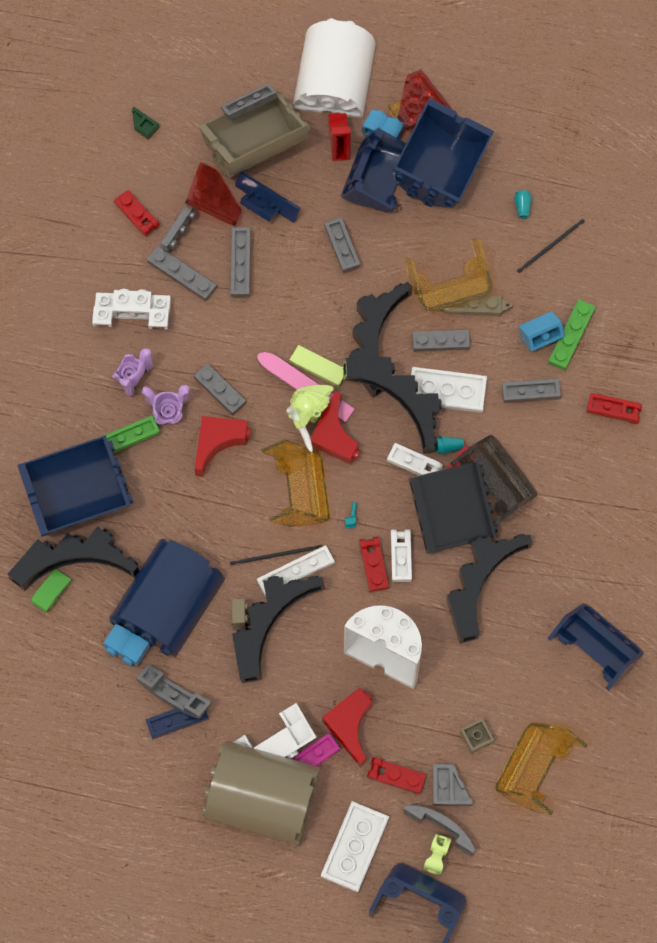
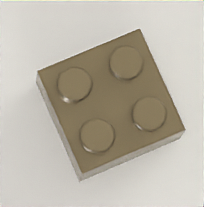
M232 599L233 630H239L248 626L246 615L248 614V607L245 599Z
M483 718L460 729V733L471 754L494 743V738Z

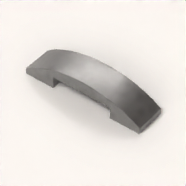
M149 664L136 678L154 696L189 716L200 718L212 704L196 692L193 695L166 679L164 673Z
M406 805L404 807L403 813L418 823H421L425 817L458 838L455 846L471 857L473 856L475 848L469 837L448 817L421 806Z

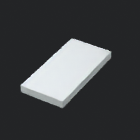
M412 367L411 375H415V381H418V392L416 394L438 393L439 399L442 401V408L483 413L487 376Z
M352 801L320 877L358 893L389 816Z

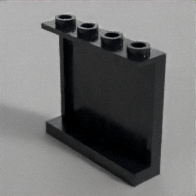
M472 462L408 478L427 554L472 543L474 539L482 536L485 538H496L498 528L496 522L492 521L493 507L491 502L488 503L486 495H489L487 484L483 483L484 469L482 465H479V462Z

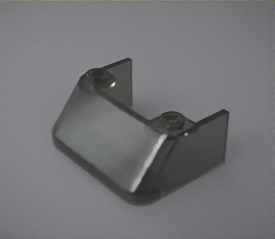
M489 435L473 444L450 463L453 466L460 462V465L479 462V465L483 466V483L487 484L489 491L497 500L495 512L501 517L495 521L497 525L537 496L534 486L493 435Z

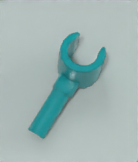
M352 502L351 516L345 517L346 528H354L356 526V502Z

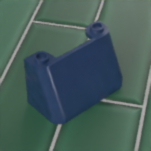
M380 128L367 135L359 146L341 197L349 202L386 213L393 211L397 205L396 197L393 196L397 185L393 178V169L406 143Z

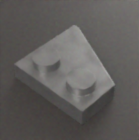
M433 764V806H472L473 801L469 797L462 780L459 778L454 764Z

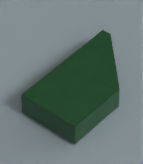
M133 106L134 130L149 140L160 128V125Z

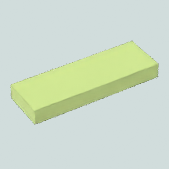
M300 345L297 346L289 360V363L338 388L344 379L343 367Z

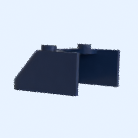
M581 604L566 614L547 638L551 641L558 637V640L565 645L575 643L604 668L602 670L604 679L609 682L606 687L608 691L619 683L643 655L642 650L587 604Z
M396 864L384 880L369 910V916L373 917L383 896L392 899L397 898L405 888L441 907L438 912V921L442 926L449 929L442 943H448L466 907L465 896L406 864Z

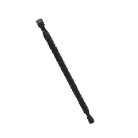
M581 219L579 223L572 226L559 238H557L545 249H543L540 253L534 256L531 260L524 264L522 268H519L517 272L520 273L524 268L528 267L531 263H533L536 259L542 256L555 244L561 241L564 237H566L569 233L576 229L580 224L585 222L584 219Z
M322 545L241 559L239 561H230V565L311 551L321 548Z

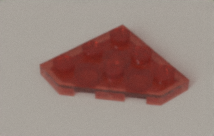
M421 69L408 74L404 83L397 118L407 131L415 127L429 98L452 109Z
M200 162L185 204L235 226L241 208L219 172Z

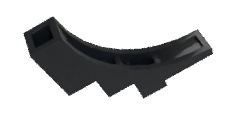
M409 282L398 284L392 291L382 293L377 299L371 294L363 296L358 300L356 310L364 323L360 322L353 328V338L361 349L353 350L349 358L378 357V339L383 324L390 313L402 301L411 296L412 286ZM363 383L372 398L384 392L374 386Z
M391 357L345 358L343 361L344 381L360 382L374 386L397 400L416 425L421 438L423 454L432 453L437 447V438L433 432V429L436 427V420L432 416H436L440 412L439 410L442 409V401L439 399L438 393L416 394L418 392V381H415V375L392 376L395 366L394 363H391Z
M97 527L84 543L77 535L72 536L69 533L65 535L55 548L47 541L42 542L37 539L10 570L8 576L13 583L26 591L36 580L47 573L72 564L97 563L109 565L124 571L134 578L138 574L139 568L137 566L138 563L133 558H126L122 555L121 549L117 546L113 547L115 543L113 534L110 531Z
M519 534L514 539H500L494 544L491 537L485 538L484 536L472 541L471 550L476 564L466 563L462 565L459 569V577L463 590L456 589L451 591L450 594H447L446 600L459 644L479 638L477 601L485 581L492 571L504 560L520 551L531 548V535Z
M271 576L268 580L263 581L267 603L256 602L248 607L251 630L242 628L237 630L236 633H232L239 677L242 683L262 680L261 659L263 647L274 623L286 609L298 600L312 593L326 590L323 577L310 576L307 580L300 581L295 579L289 581L288 584H285L283 577L279 578V576Z

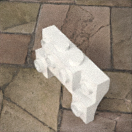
M120 289L114 290V293H96L92 324L93 326L108 325L112 327L114 316V318L149 320V329H152V327H165V329H168L171 297L169 295H152L151 292L143 289L138 291Z
M297 703L279 713L287 727L254 747L255 749L291 759L299 754L297 752L299 748L317 738ZM246 735L234 741V743L253 748Z

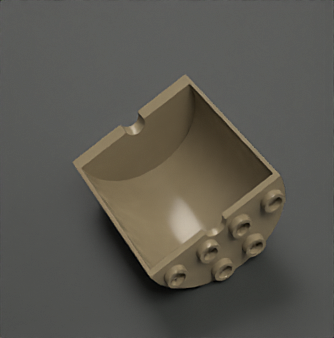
M276 91L278 98L231 121L223 114L199 126L206 146L209 145L213 152V160L227 178L233 177L308 139V132H310L308 123L302 121L300 114L294 112L290 103L287 104L282 94L280 95Z
M231 741L221 745L218 754L220 756L218 764L212 767L210 778H213L210 786H207L204 795L205 798H208L202 811L205 819L299 847L321 768Z

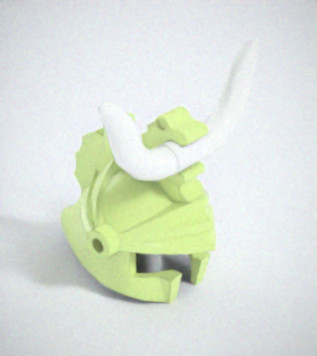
M312 385L296 390L291 398V405L286 410L289 418L294 421L293 423L296 428L299 429L310 452L313 451L312 442L305 426L309 421L312 423L316 422L321 412L328 406L330 402V397L328 396L334 390L329 385Z

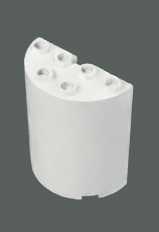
M330 18L327 21H321L310 26L305 36L293 109L319 113L323 111L346 113V116L363 118L376 45L373 35L364 28L355 25L353 21L345 22Z
M372 606L354 614L344 626V654L373 669L376 666L383 667L385 670L384 675L414 690L418 679L422 642L419 630L413 620L404 612L389 606Z

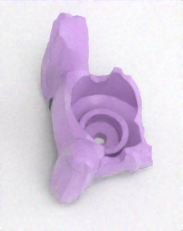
M148 348L142 349L139 359H136L132 354L124 355L120 366L112 375L113 378H116L124 386L125 393L129 397L134 395L135 386L139 383L144 373L152 369L151 350Z
M180 386L178 393L161 392L155 394L151 388L143 387L142 393L145 395L146 402L153 407V417L156 423L176 424L180 422L183 404L189 400V386Z

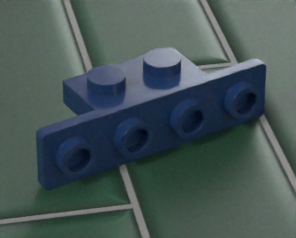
M244 172L238 174L235 186L247 193L241 198L240 204L269 222L279 214L293 223L297 220L300 207Z

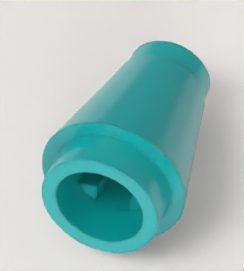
M528 190L516 191L514 200L518 218H529L532 195H530Z
M440 436L437 438L435 451L443 455L462 450L464 447L463 439Z

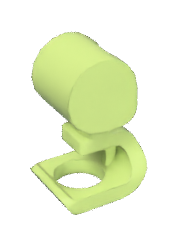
M435 834L430 848L433 853L425 861L423 870L441 876L443 869L442 856H446L451 838Z

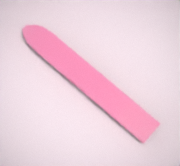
M263 352L257 356L258 361L265 369L296 390L306 386L319 385L272 353ZM342 401L339 407L338 419L345 423L355 409Z

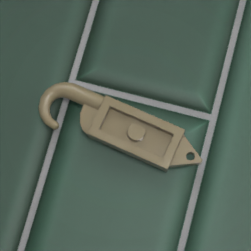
M451 293L442 294L438 300V306L442 311L464 315L501 316V313L513 308V305L503 300L501 296L464 295L458 299L457 306H447L443 302L444 298L451 296Z

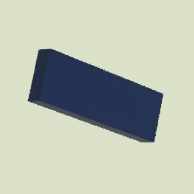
M174 709L145 720L152 739L209 720L206 711L200 718H195Z

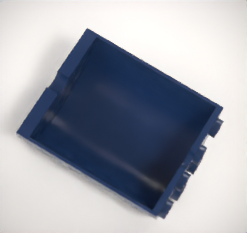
M429 98L393 169V178L410 198H416L429 207L452 208L459 204L494 131L468 117L462 118L458 116L456 111Z
M106 435L17 465L41 537L131 507L130 504L134 503L130 492L126 493L129 490L124 475H121L123 473L118 457H113L112 452L115 451L112 440L108 441Z
M160 539L110 615V623L114 626L118 624L131 633L144 637V640L149 642L151 647L154 645L159 647L163 654L176 657L225 578L218 569L209 567L208 564L210 562L195 551L172 540L167 542L165 539Z

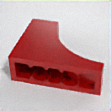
M335 112L328 114L332 161L350 160L351 131L347 123L346 113Z
M334 391L310 439L312 447L351 465L353 460L356 461L361 450H359V443L351 439L341 427L338 413L342 402V394Z
M202 416L195 462L196 476L203 477L206 466L218 452L231 446L246 445L247 439L251 437V428H248V421Z
M360 688L322 717L324 725L359 767L366 763L367 758L359 745L358 728L364 715L372 708L371 701L373 700L367 691L363 692Z

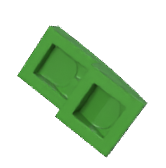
M55 569L31 599V603L47 612L58 601L59 595L71 584V579Z

